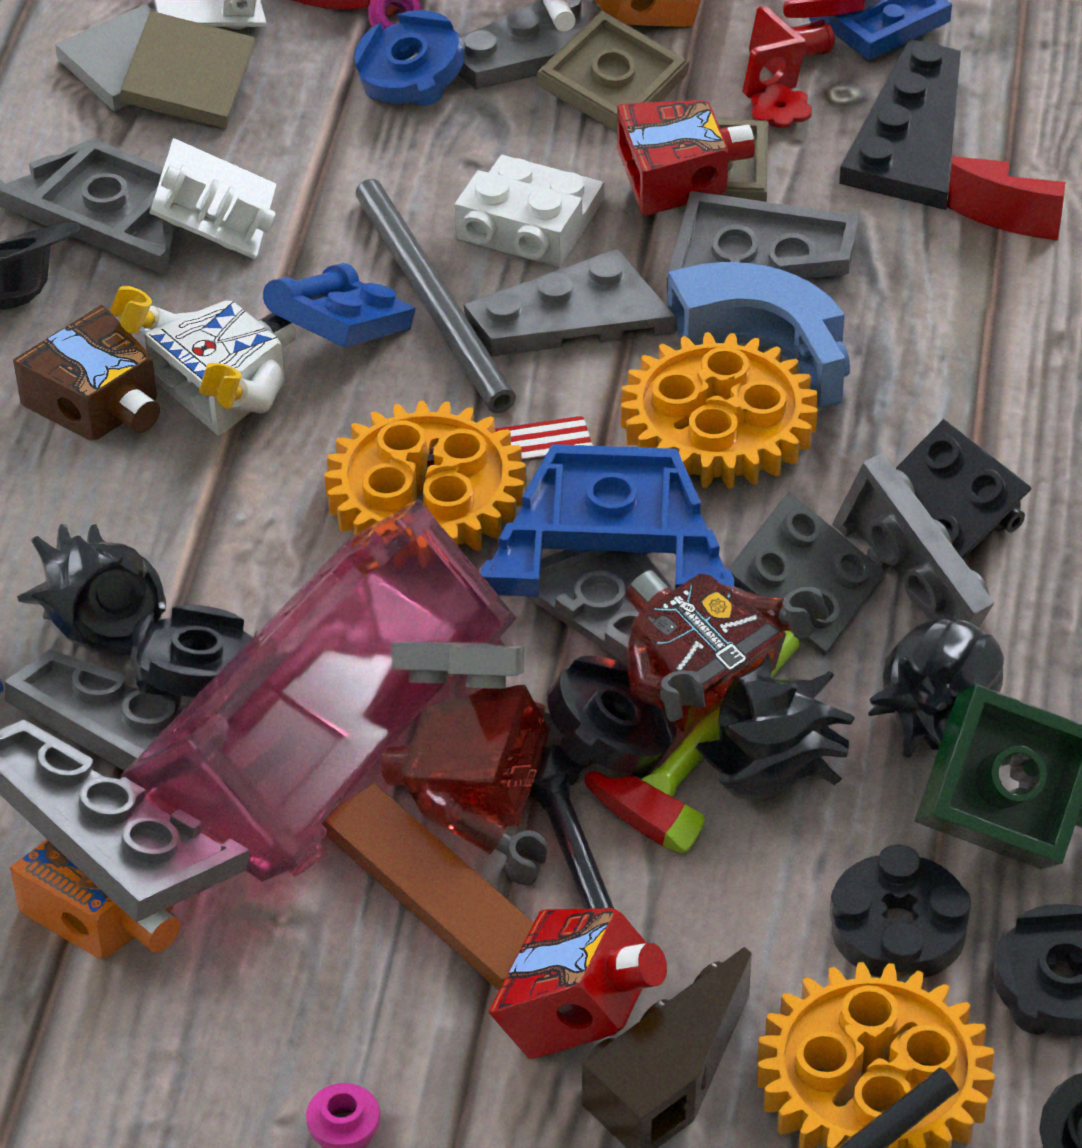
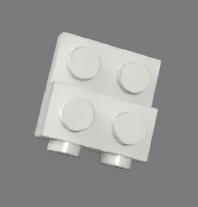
M500 155L489 173L477 170L455 202L456 239L561 267L604 200V182L580 176L576 173L528 162L524 159Z

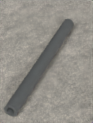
M376 179L363 181L356 189V198L489 410L493 413L507 411L515 403L516 395L381 183Z

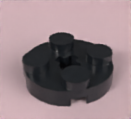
M202 605L172 607L171 618L161 619L154 622L153 612L141 618L132 631L130 662L137 672L136 685L140 690L152 695L171 693L185 697L202 698L203 701L214 706L232 705L239 700L240 690L250 686L260 673L263 652L262 637L257 630L254 637L243 631L244 619L219 608Z
M582 656L575 659L568 669L564 668L547 691V704L550 715L558 730L564 735L560 742L561 747L570 759L581 765H591L596 762L613 771L632 774L636 777H645L652 773L676 738V722L669 721L666 717L665 706L662 700L651 696L648 697L639 687L632 683L638 676L636 672L617 661L604 657Z
M900 844L890 845L884 848L880 855L863 859L848 868L836 882L831 894L829 913L832 922L831 933L834 944L843 957L855 967H857L858 962H864L870 975L881 977L885 967L890 963L894 964L897 972L913 971L914 974L917 971L923 972V978L930 977L950 966L964 949L971 908L970 894L963 888L956 877L941 865L929 859L919 857V854L909 846ZM901 908L910 911L914 921L909 923L906 919L900 917L890 922L885 918L887 910Z
M1051 904L1028 910L1017 918L1016 927L1007 932L1006 936L1003 933L997 943L993 968L996 990L1003 1003L1013 1012V1019L1016 1025L1023 1031L1035 1035L1047 1032L1067 1036L1082 1035V974L1073 978H1066L1053 972L1055 962L1068 961L1071 970L1082 971V906Z

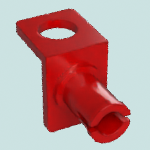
M767 6L758 7L749 44L750 56L742 90L743 94L747 98H751L755 93H765V89L773 84H783L790 89L796 88L802 59L817 54H828L832 51L834 47V33L830 24H825V20L820 19L812 23L790 27ZM763 66L774 74L772 78L766 81H760V72Z

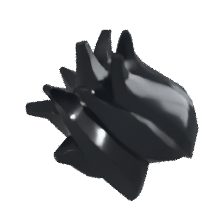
M60 524L56 549L38 536L31 539L42 561L46 581L18 595V601L41 605L45 610L42 616L43 619H51L66 638L74 644L101 653L130 655L132 631L136 623L144 616L153 612L154 622H156L166 611V597L159 574L146 558L139 555L135 549L121 543L105 542L100 536L96 524L90 526L87 542L78 535L72 539L66 524Z
M943 618L918 625L894 647L886 658L883 672L884 690L869 699L870 703L875 706L868 712V715L876 716L895 713L903 733V756L906 758L912 756L922 738L925 739L932 750H939L957 694L976 684L1000 693L1003 685L1004 655L1000 645L992 635L985 634L979 627L967 621L958 620L954 622Z
M767 653L757 668L735 678L727 688L719 709L718 725L720 740L698 743L695 748L712 767L722 773L719 782L735 797L745 800L767 801L796 783L810 777H819L834 786L840 782L842 778L830 768L822 757H847L849 740L839 735L829 726L834 724L851 725L855 717L814 699L834 677L832 672L828 671L826 674L812 680L772 679L771 657Z

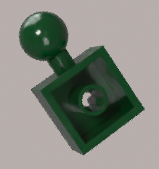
M978 684L957 694L914 822L1041 870L1063 864L1075 826L1082 828V724ZM1008 764L1011 766L1010 777L1019 782V787L1010 791L1005 789L999 778V768Z

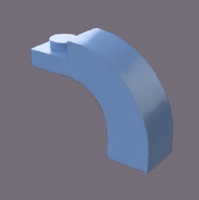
M716 262L668 271V309L675 316V330L680 340L681 337L686 336L695 345L703 344L704 334L709 332L714 337L716 343H724L730 333H735L737 343H748L753 338H758L759 345L769 348L778 346L781 348V354L789 360L797 359L799 361V373L810 374L811 376L810 389L817 391V404L819 408L842 403L844 377L850 374V360L846 347L843 344L845 314L824 291L795 274L753 263Z

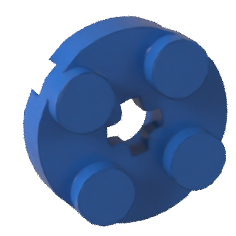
M426 10L407 11L397 15L400 23L383 29L380 22L366 32L356 47L354 60L364 91L371 99L388 103L414 102L419 106L432 105L443 97V88L456 78L463 66L465 52L459 34L453 29L451 21L440 13ZM415 53H418L417 56H415L414 58L409 59V58L412 57Z

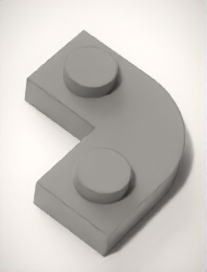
M392 642L391 669L409 670V682L448 683V674H466L465 687L506 688V676H517L524 673L525 646H509L504 648V646L486 643Z

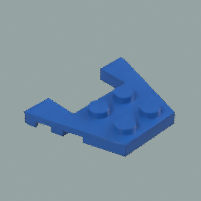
M552 444L522 496V507L513 523L508 522L499 537V548L491 561L486 560L481 568L480 595L539 597L543 549H568L574 552H584L587 550L622 551L637 554L674 553L676 554L675 596L680 595L686 601L688 595H684L682 591L685 589L689 591L690 584H692L693 590L690 603H700L699 601L706 594L717 590L725 597L730 593L729 600L733 604L734 578L730 569H725L719 556V543L713 530H708L700 512L701 502L677 449Z

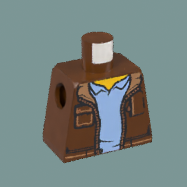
M103 305L98 306L13 359L20 403L29 410L88 440H97L123 423L135 432L143 433L148 431L158 420L160 406L155 401L157 391L153 361L142 345L129 332L124 330L115 316Z

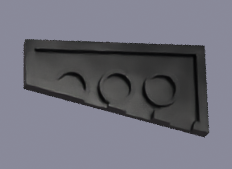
M909 38L840 166L839 184L943 210L947 209L961 50L940 46L931 41L922 42Z

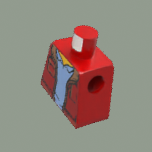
M704 100L625 103L617 105V149L642 216L686 205L690 191L722 195L727 189L728 162L750 159L755 156L754 136L750 125L720 129L710 103Z
M614 908L541 910L488 1013L528 1059L539 1058L616 1035L624 1028L642 989L659 986L665 980L667 974L666 958L658 945L647 943L627 918Z

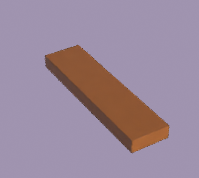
M372 783L322 817L323 833L499 991L534 923L375 783Z

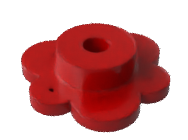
M783 84L770 85L765 89V93H755L751 97L753 120L768 121L769 125L778 128H788L794 122L809 120L812 116V107L807 103L808 96L805 92L799 90L792 91Z

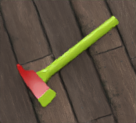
M780 630L781 632L773 637L742 674L757 668L768 653L771 657V678H773L799 648L798 639L790 631ZM725 693L665 762L652 773L642 779L633 775L614 779L593 770L585 775L584 781L587 788L614 814L643 835L665 848L680 854L687 853L698 839L705 818L700 812L675 799L674 795L677 792V787L703 759V756L695 748L697 744L720 739L718 725L719 709Z

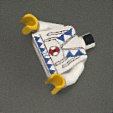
M121 286L118 289L110 307V312L114 316L121 317L120 324L126 332L132 334L140 331L145 335L146 350L153 361L155 382L218 436L223 434L250 412L262 414L269 411L285 381L282 348L296 340V329L292 322L273 313L257 321L234 301H222L197 312L174 314L156 306H151V298L145 292L135 287Z

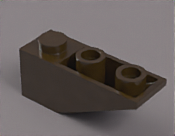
M746 947L740 949L724 962L716 961L706 966L696 977L693 984L670 1000L662 999L654 1003L644 1013L640 1022L616 1039L607 1038L598 1043L590 1051L585 1061L582 1062V1106L626 1148H658L695 1121L749 998L752 953Z

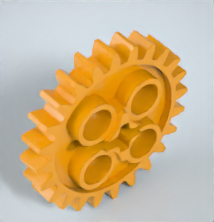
M710 332L705 333L703 344L695 345L689 338L683 336L681 337L679 350L675 351L671 347L661 344L659 345L658 359L643 355L641 357V370H629L628 385L621 388L620 425L621 428L626 429L627 445H638V447L677 449L689 477L692 474L700 475L702 488H707L711 484L713 477H722L726 487L732 489L735 484V476L741 475L751 484L756 485L758 484L759 470L763 469L777 477L781 473V461L796 465L799 458V449L809 450L811 446V433H816L817 391L810 389V374H798L799 361L797 359L780 362L781 348L778 346L763 353L759 351L758 338H753L745 346L737 345L735 333H730L724 343H716Z
M425 401L418 402L415 413H407L400 404H395L393 407L394 417L386 419L383 415L374 411L371 413L370 428L353 423L351 425L352 439L340 437L336 439L337 454H328V472L324 473L330 515L338 516L339 530L341 532L354 529L356 545L360 546L375 539L376 555H383L393 546L399 548L400 561L404 562L408 560L414 550L422 551L427 563L433 562L436 550L445 549L452 559H457L459 555L458 545L466 543L472 549L479 551L482 550V534L499 539L502 533V522L513 523L516 518V507L522 506V496L524 488H526V465L522 462L520 445H511V432L508 429L495 432L493 417L490 416L477 423L474 422V408L472 407L466 408L457 416L451 414L450 402L446 401L437 412H429ZM434 447V465L427 467L430 450ZM423 493L424 501L421 511L416 515L418 510L417 495Z
M858 962L855 979L846 980L837 968L830 967L826 987L823 988L816 981L806 977L802 982L801 998L784 993L781 996L780 1014L768 1013L766 1017L765 1036H760L758 1040L756 1081L757 1087L764 1088V1111L779 1112L777 1131L780 1135L800 1130L799 1148H816L818 1145H822L825 1148H838L882 1113L874 1109L886 1110L931 1073L942 1067L952 1077L959 1091L887 1148H951L952 1140L968 1145L971 1142L974 1123H984L988 1099L992 1098L995 1074L992 1073L994 1048L984 1046L985 1025L977 1023L968 1024L971 1005L968 1002L958 1003L950 1007L947 1006L948 985H940L929 993L923 990V972L921 971L915 972L904 983L897 981L895 966L890 963L885 967L881 978H871L864 962ZM920 1063L930 1064V1065H933V1066H925V1065H921ZM818 1069L829 1070L831 1072H821L818 1071ZM850 1099V1101L846 1105L840 1107Z

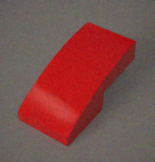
M952 156L947 208L974 221L1000 230L1036 238L1059 239L1066 182L1008 176L1009 162Z

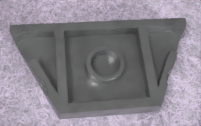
M90 139L68 148L62 154L49 155L30 162L31 174L6 184L0 179V207L45 226L77 223L80 226L79 231L72 235V237L161 274L167 269L177 226L149 213L163 166L95 139Z

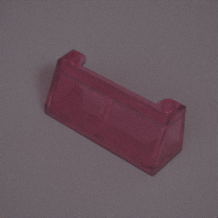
M418 499L347 539L120 776L146 789L144 800L169 815L180 809L201 821L200 833L222 845L230 838L250 849L246 871L261 882L286 871H289L293 876H297L312 866L325 851L324 847L319 843L327 831L322 825L323 821L446 684L409 682V670L391 669L392 642H458L505 646L500 637L517 617ZM448 674V680H449L454 674Z

